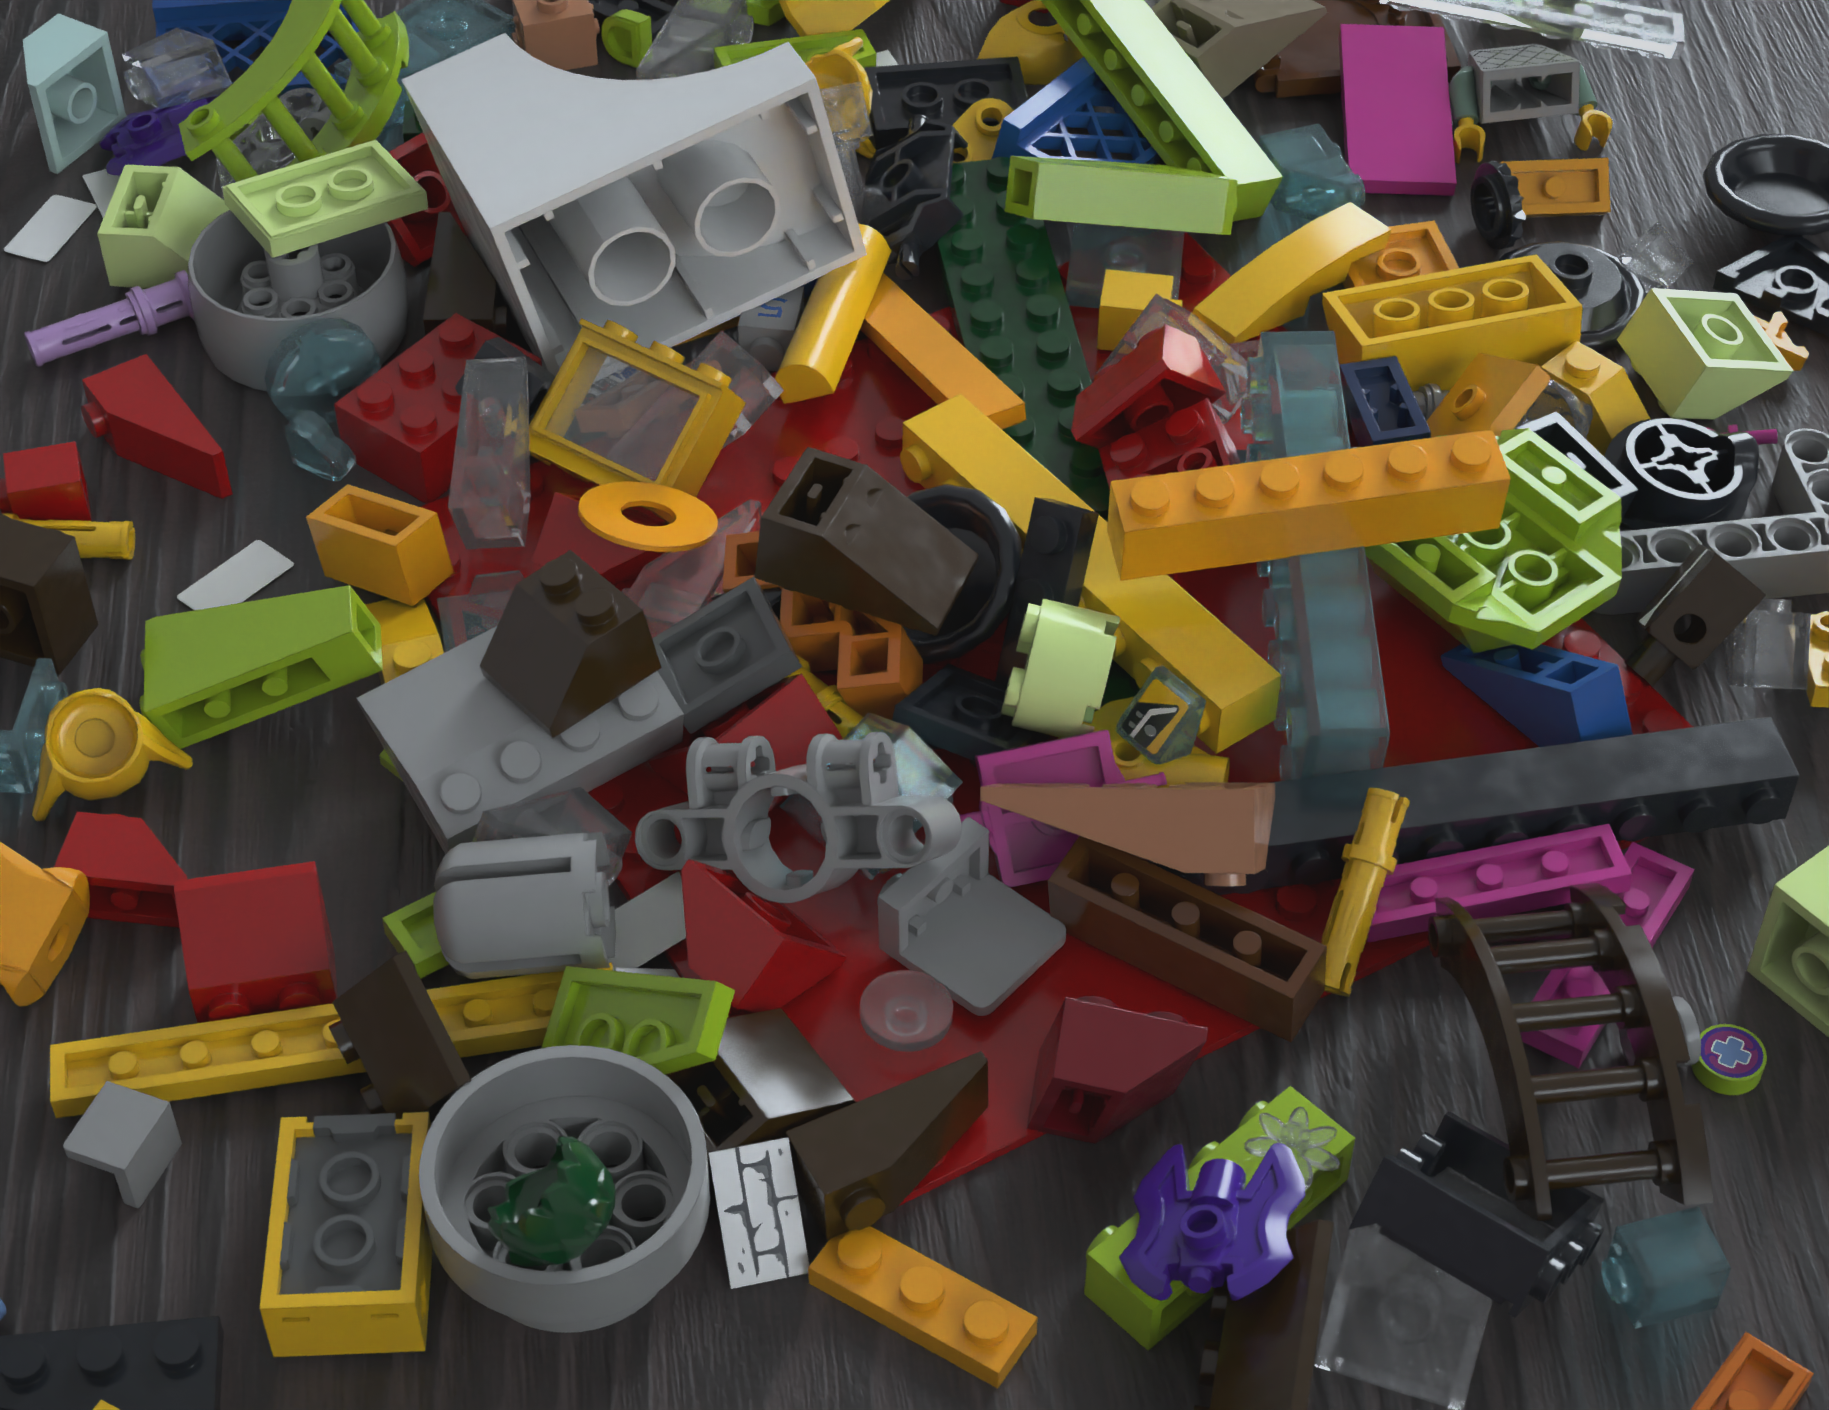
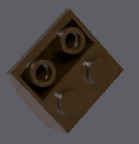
M781 1008L727 1018L715 1061L666 1074L683 1091L698 1114L704 1131L707 1160L709 1163V1152L786 1138V1131L856 1103L855 1099Z

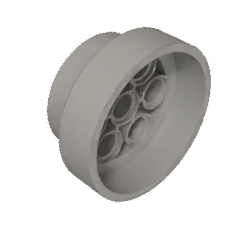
M567 1045L535 1049L502 1060L473 1077L472 1081L458 1089L445 1103L435 1117L422 1147L419 1164L421 1197L430 1239L440 1264L460 1289L474 1300L489 1309L508 1316L516 1322L539 1330L562 1333L595 1330L614 1324L637 1312L656 1296L686 1265L696 1250L707 1223L710 1206L707 1148L703 1127L692 1103L683 1091L657 1068L638 1058L607 1048ZM560 1136L574 1137L589 1145L605 1167L620 1165L614 1168H607L611 1173L616 1190L615 1208L609 1224L581 1256L560 1265L520 1266L511 1263L509 1251L489 1231L488 1223L492 1217L488 1212V1208L507 1200L505 1194L506 1183L521 1175L539 1170L531 1169L533 1167H547L556 1151V1144L559 1142L557 1138ZM643 1217L655 1218L653 1220L644 1222L635 1221Z

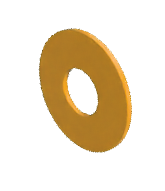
M627 481L599 485L585 492L580 498L578 505L580 520L592 532L613 543L645 551L678 552L695 549L710 542L716 535L718 528L717 516L706 503L681 490L654 483ZM635 506L653 507L669 513L675 521L665 526H645L627 519L622 514V511Z

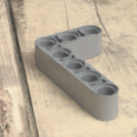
M1802 428L1794 430L1786 436L1772 482L1773 493L1784 515L1620 531L1622 546V579L1616 596L1593 611L1608 615L1642 612L1698 544L1720 555L1766 594L1763 599L1829 593V435L1815 429Z

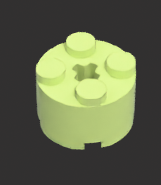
M1044 598L1042 599L1041 606L1028 603L1016 652L1028 654L1025 669L1017 667L1012 669L1001 714L1013 717L1012 726L1059 738L1093 732L1095 727L1082 724V721L1092 723L1095 709L1100 710L1117 639L1113 635L1119 626L1120 617Z

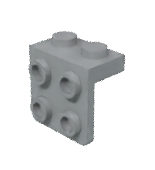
M968 816L962 822L961 838L952 851L944 856L918 866H913L904 874L894 875L883 886L877 900L879 948L971 1013L978 1016H986L992 1013L1064 945L1066 941V927L1062 922L1051 917L1043 909L988 873L989 830Z

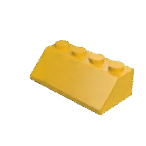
M1537 254L1322 293V305L1338 369L1340 364L1396 356L1412 391H1418L1419 387L1425 386L1428 383L1439 385L1441 390H1451L1478 353L1537 364L1542 367L1574 341L1580 342L1582 304Z

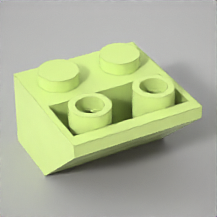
M125 165L97 233L110 286H140L142 289H147L175 279L176 272L185 270L188 275L191 248L198 236L218 216L230 210L225 205L224 200L180 167Z

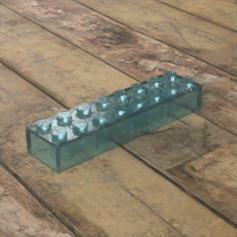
M1261 332L1257 357H1248L1246 364L1247 393L1252 394V397L1242 398L1241 431L1242 434H1252L1253 444H1247L1246 463L1351 449L1335 332ZM1364 546L1257 562L1258 577H1268L1270 588L1263 590L1264 627H1274L1275 640H1270L1268 644V663L1281 674V692H1279L1276 720H1274L1276 731H1286L1288 744L1282 745L1280 749L1281 781L1383 768L1390 738V728Z

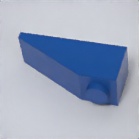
M1460 644L1441 655L1442 665L1447 671L1539 747L1633 734L1619 666L1617 664L1542 644L1533 650L1513 644L1478 653H1473L1466 646Z

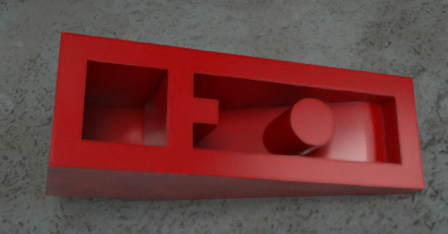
M147 354L82 379L88 403L81 406V412L93 437L103 436L115 453L122 458L223 499L233 494L223 450Z

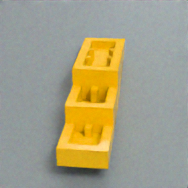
M1349 202L1312 220L1273 244L1234 273L1194 308L1191 318L1232 347L1305 315L1310 296L1345 282L1352 262L1386 248L1392 229Z

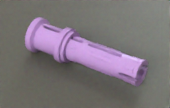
M185 270L176 272L175 279L144 290L140 286L132 287L129 292L125 293L126 299L78 314L31 332H24L26 343L36 366H42L46 362L92 348L98 344L138 330L141 335L147 334L150 336L157 333L158 326L187 316L194 320L187 273Z

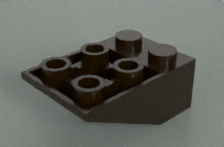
M807 447L761 517L755 578L781 586L789 591H797L841 605L849 610L860 611L882 618L908 629L919 630L937 636L975 568L979 555L868 465Z

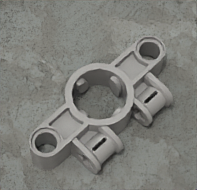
M870 732L864 739L838 740L833 734H817L809 744L806 764L792 766L779 771L775 769L773 750L769 741L764 736H748L742 743L720 744L714 738L698 737L692 742L686 758L689 801L648 812L640 819L635 831L637 851L644 862L653 868L681 870L687 860L691 859L722 870H733L744 886L763 899L777 903H793L842 885L858 869L909 868L944 856L957 846L961 838L962 823L959 813L953 804L943 797L933 795L899 796L896 756L892 741L886 733ZM752 761L755 762V766H754V767H751V762H752ZM711 767V772H707L706 768ZM799 793L812 803L821 816L823 822L821 823V832L826 841L825 859L816 876H813L812 870H797L793 872L782 864L773 851L769 840L771 820L767 817L768 808L775 796ZM914 818L919 820L924 827L926 834L925 845L920 843L914 835L912 828ZM674 825L680 831L682 837L681 845L675 837Z

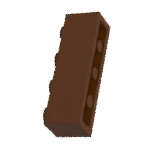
M1079 836L1048 880L1050 916L1065 925L1067 934L1291 1043L1325 990L1326 945L1133 854Z

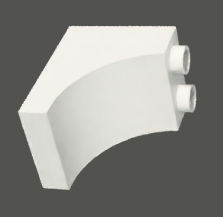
M503 33L402 79L404 88L469 242L495 279L498 294L504 305L509 306L510 315L532 353L542 359V367L554 376L558 373L582 328L579 324L581 318L602 328L607 320L618 323L638 336L636 343L649 349L653 341L671 348L741 315V312L754 309L826 275L838 267L845 266L867 255L816 77L789 42L735 64L705 72L651 80H617L575 74L550 66L532 57L517 46L506 33ZM609 356L595 383L631 366Z

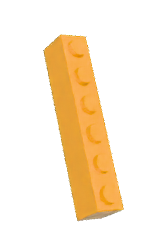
M1493 429L1111 481L1107 533L1120 581L1498 529L1511 478Z

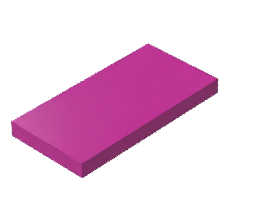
M1340 24L1338 43L1347 192L1454 196L1457 182L1444 27Z

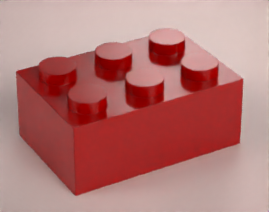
M455 313L334 403L343 457L423 503L428 504L435 501L530 425L540 404L525 426L511 431L457 393L455 387L484 342L500 336ZM504 339L542 366L541 358Z

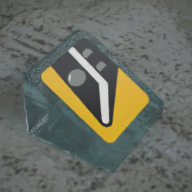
M1165 666L1155 667L1120 717L1116 726V732L1154 764H1163L1191 754L1206 700Z

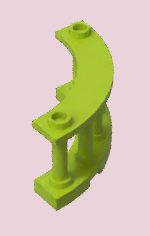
M292 0L281 26L254 63L217 98L207 105L198 107L189 114L187 119L178 124L186 155L191 161H194L212 150L236 182L258 176L254 168L230 139V136L260 112L264 114L296 158L287 166L376 140L390 118L401 95L402 88L397 79L400 70L407 68L409 63V39L405 24L396 11L383 18H376L364 0ZM340 4L343 6L347 14L355 23V25L359 29V32L356 33V31L351 26L347 18L339 9ZM327 31L331 33L352 63L350 76L344 92L315 54V50ZM300 70L331 111L330 118L312 141L277 96Z

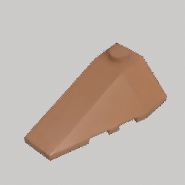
M1185 782V784L1169 785V788H1157L1156 784L1147 783L1103 784L1102 787H1089V784L997 783L980 787V801L1184 873H1204V885L1245 886L1246 874H1256L1266 867L1275 803V783Z

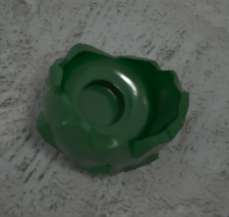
M560 1136L557 1138L559 1142L556 1144V1151L548 1166L507 1182L505 1186L507 1200L488 1208V1212L492 1217L488 1223L489 1231L509 1251L511 1263L524 1267L560 1265L581 1256L607 1228L615 1208L616 1190L611 1173L589 1145L574 1137Z

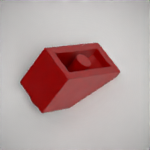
M77 811L54 867L72 868L80 870L86 875L90 891V905L87 918L179 928L174 881L188 878L143 819L126 817L116 813L97 814Z

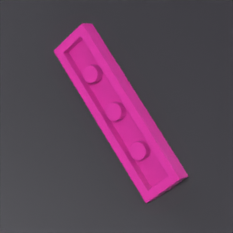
M1609 824L1399 864L1395 866L1393 875H1386L1366 940L1369 943L1428 931L1429 917L1436 916L1435 898L1449 897L1459 902L1473 919L1499 917L1570 903L1569 885L1598 883L1609 888L1615 894L1630 891L1632 872Z
M1632 842L1624 854L1632 872L1630 891L1616 894L1626 905L1625 914L1619 916L1625 926L1640 925L1653 948L1690 887L1695 869ZM1592 966L1556 969L1550 971L1531 1002L1610 994V992ZM1606 1024L1520 1032L1522 1042L1579 1068Z

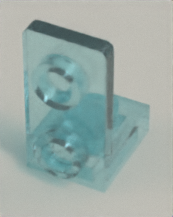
M37 658L13 730H0V792L28 794L33 792L39 774L41 752L45 743V727L49 713L60 700L68 697L67 686L64 682L58 681L51 658Z

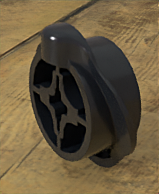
M1672 418L1642 420L1624 428L1610 442L1604 456L1639 489L1622 518L1619 528L1640 530L1741 520L1747 507L1749 494L1754 488L1758 476L1759 446L1756 439L1748 432L1740 431L1722 434L1693 422Z

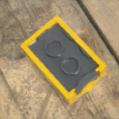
M429 1112L403 1113L402 1119H397L396 1113L314 1116V1122H308L307 1117H281L259 1308L273 1357L426 1351L433 1246L421 1197L419 1164L422 1147L431 1127Z

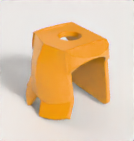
M0 842V985L4 986L17 1006H28L46 994L68 959L89 914V884L86 875L80 870L62 867L41 869Z

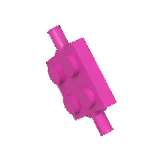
M1105 729L975 756L981 787L997 783L1089 784V787H1102L1103 784L1147 783L1156 784L1157 786L1167 784L1163 772L1125 781L1123 774L1115 764L1109 731ZM983 801L979 802V811L959 815L961 823L969 816L989 830V846L995 855L999 880L1008 887L1048 880L1079 837V835Z

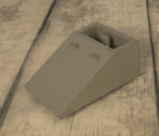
M1160 0L1151 8L1221 99L1228 96L1242 82L1266 65L1275 55L1327 14L1326 7L1313 0Z

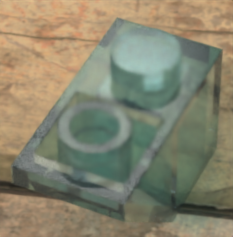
M1320 124L1260 135L1259 147L1283 176L1270 200L1277 211L1312 221L1349 202L1359 208L1364 205L1365 187L1361 177L1352 172L1343 159L1340 147L1337 143H1332Z

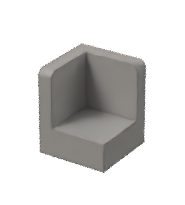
M106 1081L65 1140L63 1147L68 1158L113 1173L124 1204L140 1208L182 1145L170 1102Z

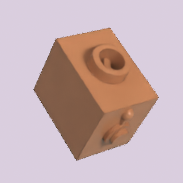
M512 0L515 28L514 33H511V38L517 46L532 57L565 71L598 65L596 38L600 30L598 20L594 18V6L592 3H589L588 0Z

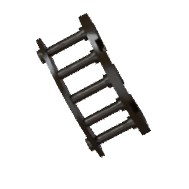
M1598 883L1569 885L1571 902L1566 903L1563 910L1473 919L1459 902L1449 897L1435 898L1436 916H1430L1428 920L1429 946L1432 955L1435 958L1440 957L1441 967L1456 979L1465 993L1486 1044L1499 1092L1510 1156L1505 1157L1503 1161L1504 1185L1509 1200L1512 1202L1516 1201V1208L1537 1221L1552 1220L1549 1190L1652 1179L1656 1186H1659L1661 1194L1684 1206L1714 1203L1710 1162L1700 1103L1685 1104L1677 1064L1690 1061L1679 1016L1658 959L1640 925L1625 926L1619 916L1625 914L1626 905L1620 897L1609 888ZM1567 938V940L1489 947L1490 945ZM1592 966L1593 970L1602 978L1610 994L1511 1004L1502 975ZM1616 1023L1619 1029H1626L1635 1055L1634 1065L1531 1076L1520 1032ZM1638 1095L1642 1102L1647 1103L1653 1134V1141L1649 1143L1648 1149L1551 1160L1545 1159L1537 1105Z

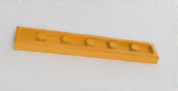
M883 273L860 330L937 404L962 394L1002 430L1025 421V402Z

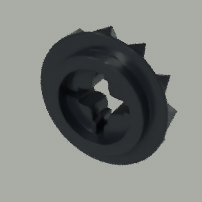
M1496 161L1483 163L1477 169L1471 186L1470 203L1473 219L1479 233L1488 241L1491 247L1500 250L1514 247L1516 240L1522 238L1523 227L1521 222L1525 220L1526 215L1522 210L1524 197L1520 195L1518 190L1519 180L1516 176L1511 175V169L1506 163H1497Z

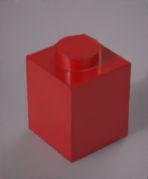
M76 441L3 453L5 478L0 479V511L2 514L13 513L17 514L19 519L78 520L92 522L88 486Z

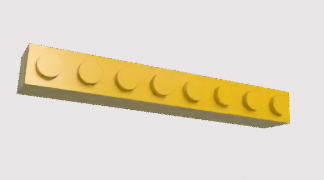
M962 394L952 397L903 422L900 461L906 475L913 482L920 483L926 489L949 484L980 490L1006 509L1021 538L1022 553L1035 497L1054 499L1095 512ZM1099 515L1078 607L1120 617L1119 626L1113 635L1117 639L1112 659L1135 679L1143 693L1154 679H1158L1188 704V709L1179 721L1180 725L1188 734L1197 736L1216 754L1276 720L1281 674L1167 574L1120 581L1107 533L1108 522Z

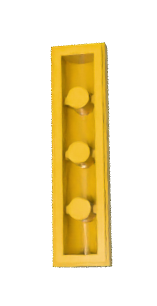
M858 224L867 252L866 256L830 271L826 275L819 277L815 283L775 377V387L784 404L835 392L892 252L884 237L872 227Z

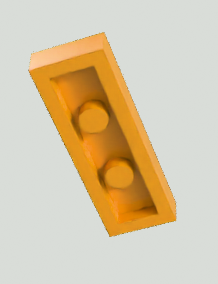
M871 1226L860 1230H850L831 1238L808 1267L809 1284L997 1389L1037 1334V1316Z

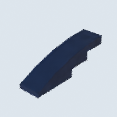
M1396 356L1339 365V377L1358 448L1431 438L1429 426Z

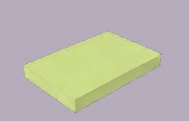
M377 140L222 187L225 205L272 258L428 209L427 192Z

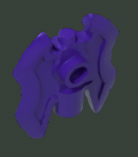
M232 83L182 92L169 102L151 110L127 115L114 125L99 142L102 149L113 151L115 155L106 166L107 173L121 176L125 165L162 166L165 163L186 156L178 124L187 119L192 111L200 106L209 104Z
M1282 1143L1272 1144L1247 1186L1246 1174L1238 1164L1227 1159L1209 1160L1202 1165L1194 1189L1190 1191L1183 1145L1178 1144L1170 1148L1142 1179L1133 1196L1140 1215L1136 1236L1118 1257L1131 1282L1148 1296L1157 1300H1167L1172 1294L1170 1285L1172 1280L1181 1281L1186 1287H1189L1196 1293H1206L1210 1291L1211 1287H1222L1224 1282L1227 1281L1232 1301L1241 1299L1269 1283L1294 1258L1286 1238L1290 1215L1306 1197L1305 1180L1292 1150Z

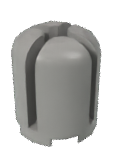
M575 833L460 843L450 849L436 872L434 883L436 894L433 905L437 938L444 957L456 974L469 979L563 972L566 966L591 969L610 968L607 958L615 957V906H609V893L605 873L597 871V867L610 866L603 833Z

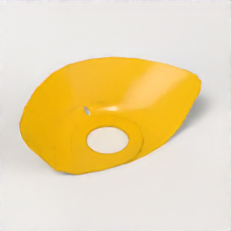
M1034 0L1012 10L998 20L988 33L977 59L1018 57L1025 85H1048L1084 56L1069 37L1068 41H1065L1063 34L1066 33L1058 23L1053 26L1042 27L1030 22L1028 19L1030 13L1035 10L1047 9L1041 0Z

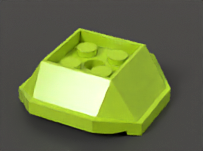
M1529 428L1502 430L1500 436H1495L1511 478L1498 529L1357 548L1368 557L1376 575L1473 653L1513 644L1533 650L1616 596L1622 579V546L1619 529L1621 523V497Z

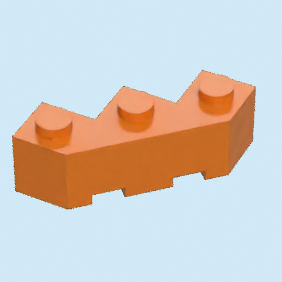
M759 531L726 535L722 586L724 593L729 592L753 576L755 578ZM756 579L762 589L777 587L781 589L780 624L796 655L809 663L811 673L838 670L837 690L847 705L869 722L892 720L895 705L922 685L923 659L902 625L860 611L849 610L841 605L797 591H789L781 586Z

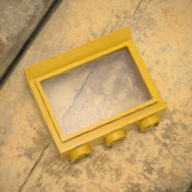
M581 318L579 324L582 328L525 432L511 440V442L548 466L552 463L586 484L592 482L599 486L613 482H647L672 487L696 497L746 404L743 399L728 388L732 379L705 363H700L697 370L682 365L685 357L659 342L653 341L649 349L636 343L638 336L611 320H607L602 328ZM641 506L668 524L675 521L669 513L663 510Z

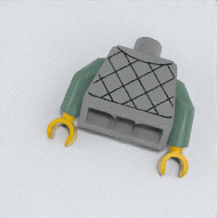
M1529 44L1473 50L1468 55V66L1462 67L1453 76L1449 85L1452 122L1457 127L1453 137L1454 157L1457 164L1460 163L1461 149L1463 148L1475 150L1477 162H1481L1483 159L1486 134L1480 126L1476 125L1479 121L1484 124L1567 114L1580 115L1581 122L1575 134L1574 142L1583 151L1588 150L1592 136L1597 138L1600 146L1604 148L1612 129L1613 123L1609 115L1595 110L1598 103L1580 61L1543 45Z

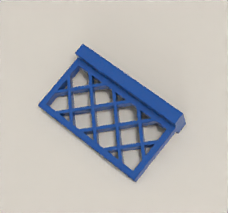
M152 0V9L156 21V97L158 105H163L188 90L228 83L222 78L236 66L246 71L254 63L247 57L261 46L267 47L281 26L292 0ZM340 4L339 9L347 18V20L354 28L356 33L359 32V29L357 28L355 23L352 21V19L347 14L343 6ZM325 35L319 46L326 49V51L318 57L327 69L339 58L352 65L336 40ZM246 39L235 49L221 42ZM195 43L184 53H180L169 46ZM211 50L223 59L207 70L196 63V61ZM183 71L198 78L189 86L169 87V83ZM299 72L277 96L317 94V92L304 74ZM350 73L331 74L344 92Z
M1082 57L1003 119L992 159L996 157L1025 156L1156 164L1161 160V157L1146 138L1138 136L1137 131H1140L1095 70ZM1093 106L1113 107L1115 113L1095 112ZM1066 127L1087 128L1089 135L1068 134ZM1101 129L1122 130L1124 137L1104 136ZM1038 149L1060 150L1063 157L1049 156ZM1075 151L1096 152L1098 159L1077 158ZM1110 152L1131 153L1133 160L1112 159Z

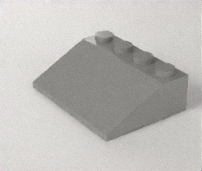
M496 626L357 697V702L445 854H447L450 849L460 843L499 840L683 742L684 713L659 672L656 671L569 729L552 738L483 676L480 664L497 628Z

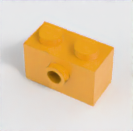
M347 484L306 516L326 577L415 606L454 573L437 512Z

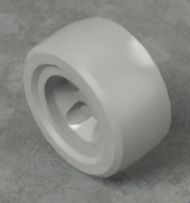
M229 210L218 216L202 230L191 248L188 262V289L199 338L207 356L215 367L233 381L257 390L275 393H311L336 388L358 380L380 367L398 349L406 334L409 304L408 282L398 244L387 222L272 258ZM336 294H339V295L342 296V297L336 298V299H334V298H329L330 296L336 295ZM297 312H307L301 316H292V314Z

